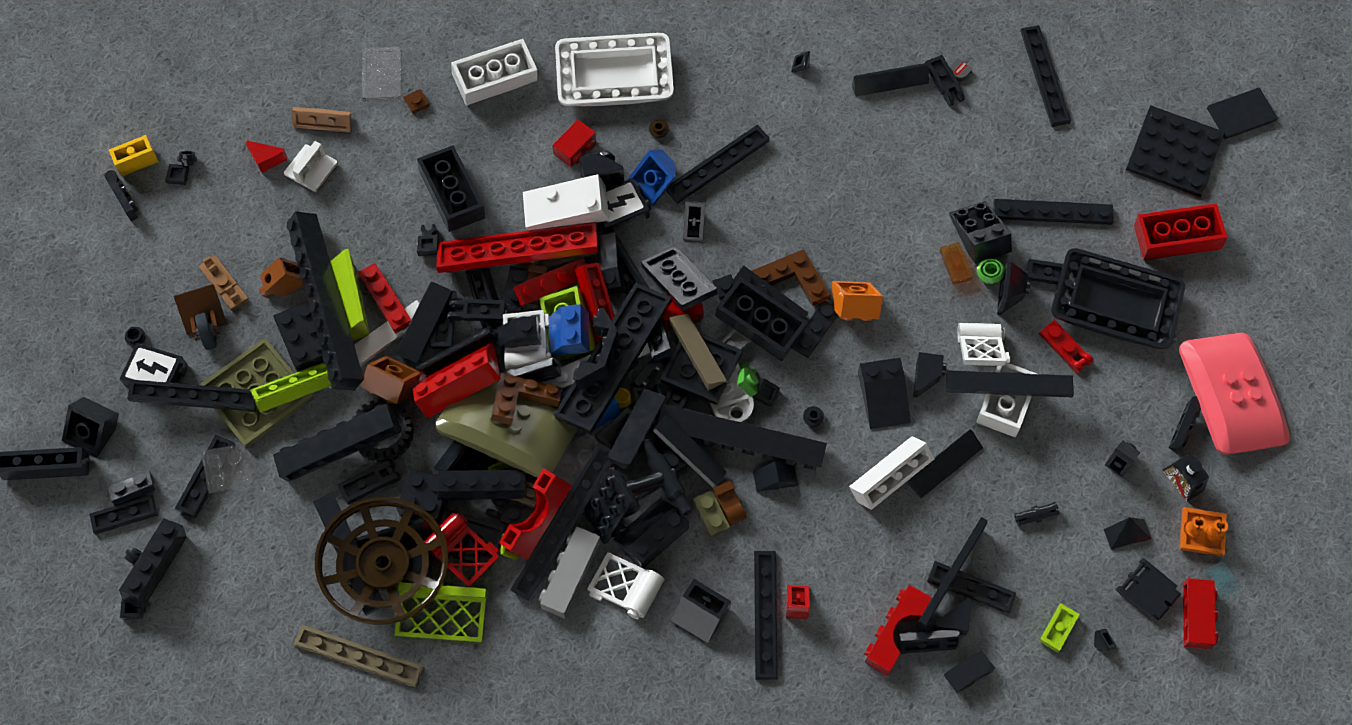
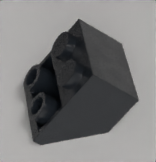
M693 579L682 596L671 622L708 644L730 610L731 601L696 579Z

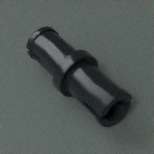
M1053 502L1040 507L1037 505L1032 506L1030 510L1014 513V518H1017V526H1021L1034 521L1037 523L1042 522V519L1059 515L1060 512L1056 510L1059 509L1057 503Z

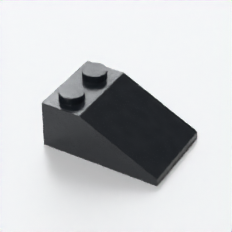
M901 358L860 363L858 377L870 429L911 423Z

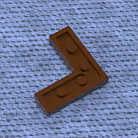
M804 249L751 270L770 285L795 276L812 306L831 299V294Z
M501 373L491 420L512 425L517 397L558 407L562 387Z

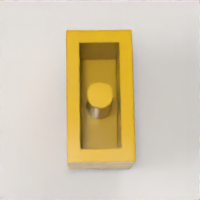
M146 135L109 149L114 165L121 177L159 162Z

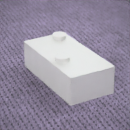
M523 39L451 62L452 75L465 105L537 81V68Z
M598 174L523 192L525 227L527 230L589 222L598 223L609 220L606 185Z

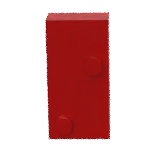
M1217 203L1138 214L1134 224L1143 261L1221 250L1227 240V234Z

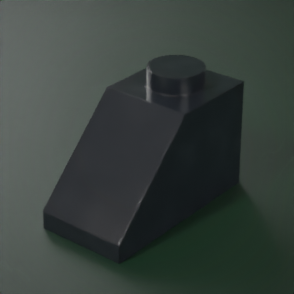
M537 317L514 318L498 328L499 348L540 345V325Z
M919 352L916 362L913 397H919L937 384L942 375L946 374L947 363H943L944 355Z
M1122 440L1105 466L1123 477L1141 452L1133 444Z

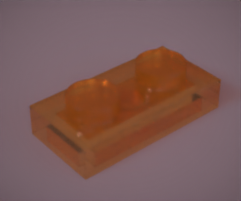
M957 242L940 247L939 251L952 284L955 285L972 280L973 275L960 243Z

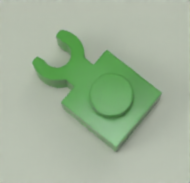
M746 361L740 365L737 385L752 397L757 394L758 380L755 376L756 369H750L749 362Z

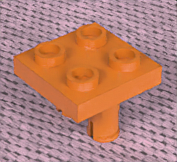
M1183 507L1181 510L1179 550L1223 557L1225 555L1226 531L1228 530L1227 514Z

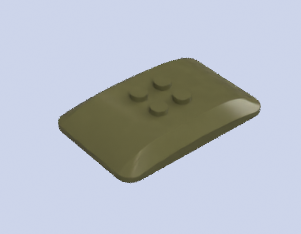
M499 380L461 401L445 406L436 421V430L440 434L537 478L543 468L551 473L554 472L578 428L555 418L554 413L558 407L518 397L512 425L492 421L491 415Z

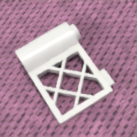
M544 310L503 314V325L508 320H513L514 318L540 317V338L542 339V345L505 348L506 371L509 369L516 370L552 358L550 352L547 353L546 327H549V315L545 314Z
M958 324V343L961 346L964 365L1006 366V363H1010L1009 352H1005L1002 340L1005 338V329L1001 328V324ZM988 344H995L997 346L993 348ZM982 348L983 350H985V351H987V352H986V353H983V352H981V351H979V350ZM973 354L978 358H969L968 356Z
M607 552L587 590L590 591V597L600 602L604 598L628 610L627 614L630 617L638 620L639 617H645L665 579L652 570H645ZM610 559L618 563L619 570L607 572L606 566ZM631 570L638 572L634 580L626 582L625 572ZM621 574L624 583L612 587L609 578ZM607 578L608 589L600 591L595 588L598 581ZM626 587L627 595L625 599L621 601L615 598L613 591Z

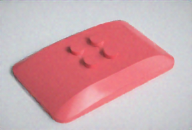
M1235 333L1187 340L1180 345L1179 353L1195 395L1199 400L1201 411L1217 451L1224 455L1279 447L1286 445L1290 441V432L1277 393L1260 353L1248 334Z

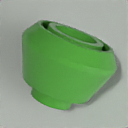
M985 259L978 265L977 275L985 284L994 285L1004 277L1005 268L996 259Z

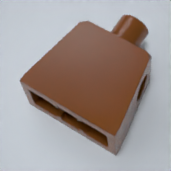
M281 257L277 258L261 273L260 278L263 286L259 288V292L265 298L271 294L285 297L302 288L304 285L300 278L298 263Z

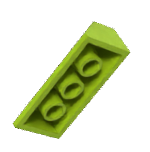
M345 249L330 262L354 341L365 338L370 333L356 267L349 249Z

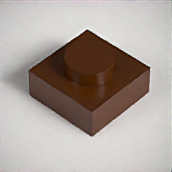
M421 89L403 97L412 114L430 106Z

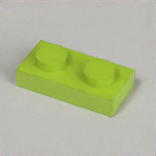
M1060 603L1039 642L1059 652L1080 614Z

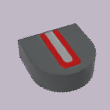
M959 58L950 67L958 81L966 79L973 70L972 67Z

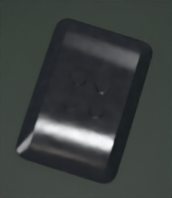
M1073 248L1065 256L1051 312L1058 320L1096 333L1143 346L1167 349L1173 342L1184 296L1185 283L1176 276Z

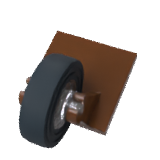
M214 284L174 295L173 297L186 334L193 333L195 341L201 340L206 350L216 348L215 335L220 334L219 325L227 323Z

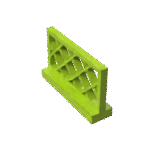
M399 583V597L408 592L415 583ZM421 586L410 597L418 603L413 609L422 604L433 589ZM442 586L434 598L440 606L431 614L424 608L423 611L427 614V617L419 624L410 617L415 627L409 632H400L403 621L397 622L395 636L482 642L488 590L483 588ZM417 598H423L424 600L420 602ZM439 600H446V601H445L443 604H441V602H440ZM450 601H457L461 608L451 616L444 606ZM460 601H464L467 603L463 606V604ZM472 602L481 603L480 612L472 617L466 607ZM443 609L449 618L439 626L432 616ZM464 610L471 620L463 627H460L454 618ZM480 616L479 624H478L477 621H476V619ZM431 619L437 629L431 634H425L421 626ZM452 620L459 630L453 635H447L442 628ZM472 622L479 628L478 637H469L464 631ZM417 629H419V631H420L421 633H413V632L416 631ZM440 630L443 635H439L436 633ZM461 632L464 634V636H457Z

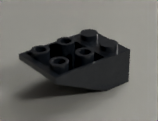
M986 201L949 212L962 243L975 264L985 259H992L1012 252L1011 232Z

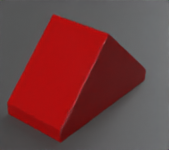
M246 141V146L261 173L285 162L288 158L284 148Z
M787 585L785 618L807 619L810 609L809 586Z

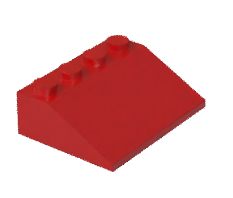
M491 341L419 380L413 388L414 402L427 418L443 411L445 406L461 401L501 379L493 342Z

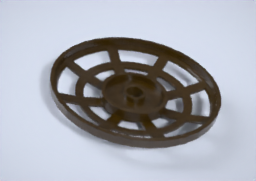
M374 497L361 500L339 512L322 532L315 552L316 578L327 601L339 613L364 624H393L415 616L436 597L442 588L448 569V548L445 536L434 518L416 504L393 497ZM390 506L398 507L405 511L400 522L389 519L373 521L369 508ZM357 512H361L364 524L354 529L344 540L332 534L344 520ZM413 513L430 526L437 537L436 539L424 543L420 535L408 526ZM393 527L396 530L392 538L378 537L375 528ZM367 531L370 539L360 549L351 545V542L358 535ZM404 532L415 540L418 547L406 551L405 547L400 543ZM328 542L339 548L336 558L337 574L324 577L322 559ZM440 547L442 567L439 579L436 581L426 577L429 567L428 552ZM347 552L356 557V569L343 572V560ZM422 555L420 575L408 571L409 560ZM385 558L389 561V564L385 568H379L376 565L379 559ZM360 577L362 582L366 584L361 595H358L351 589L347 580ZM403 579L415 583L408 592L400 597L398 596L395 586L401 583ZM340 582L345 592L357 601L351 611L343 608L333 598L326 585ZM421 586L433 589L422 604L412 611L404 613L401 603L412 597ZM374 589H387L390 600L374 601L369 600ZM365 605L377 608L393 606L396 617L390 619H371L358 615Z

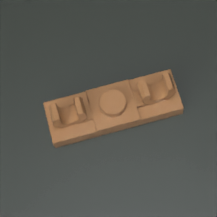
M297 107L292 109L293 128L351 132L352 130L351 112Z
M216 255L212 258L210 256L203 260L204 263L199 265L200 270L209 282L214 284L216 291L231 311L249 300Z

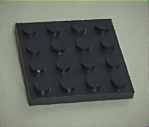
M1150 105L1126 170L1201 197L1224 131Z

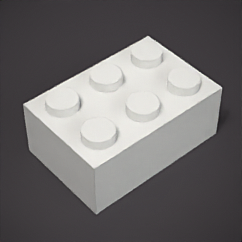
M1006 363V366H997L995 372L1036 374L1010 363ZM986 394L976 423L1016 437L1032 396Z

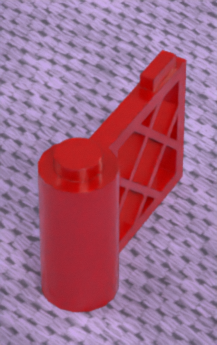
M453 512L440 525L445 536L448 554L450 552H460V563L450 564L448 562V569L467 587H471L499 558L497 554L499 549L491 542L486 544L466 524L468 520L460 512L458 514ZM433 532L424 543L436 539L435 533ZM468 534L475 540V548H462V540ZM477 543H479L483 548H477ZM440 547L429 551L442 562ZM475 551V563H462V552ZM477 551H487L492 558L487 563H478ZM454 567H460V572ZM462 567H475V575L469 581L462 575Z

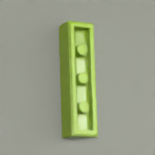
M323 362L251 389V393L259 411L264 412L331 386V383L328 379L326 365Z

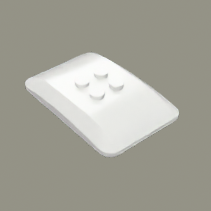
M664 33L565 38L557 41L555 45L558 100L564 106H609L667 100L673 95L669 37Z

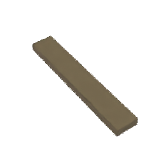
M303 624L293 644L298 648L417 688L425 668L416 663Z

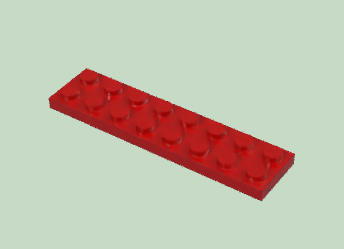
M596 222L438 242L436 268L438 273H450L452 271L598 253Z

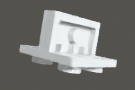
M314 141L311 146L304 145L284 171V175L317 192L338 163L335 159L324 153L320 143Z

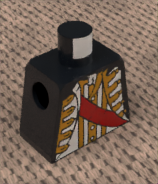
M1190 453L1162 470L1187 502L1204 492L1209 480V475L1202 468V464Z

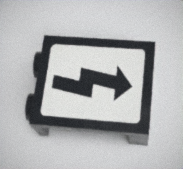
M633 178L606 188L609 220L600 222L605 234L609 231L614 232L613 226L641 214H644L646 219L650 218L649 211L651 210V205L648 199L644 200L642 188L639 183H635Z
M136 343L119 379L126 387H130L131 379L178 383L181 376L183 377L187 372V363L182 356Z

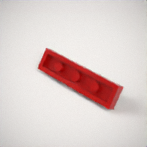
M584 257L513 287L520 305L523 306L578 282L575 270L582 265H586Z
M376 263L357 272L394 333L396 334L407 328L411 318Z

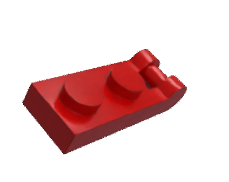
M1055 320L1039 332V335L1076 374H1079L1084 366H1089L1094 362L1093 357L1085 352ZM1078 356L1080 360L1076 361L1073 358Z

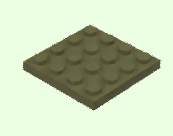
M264 338L199 385L251 390L294 374V372L269 341ZM312 394L264 412H260L258 407H256V412L215 410L243 446L248 448L311 402L314 397Z

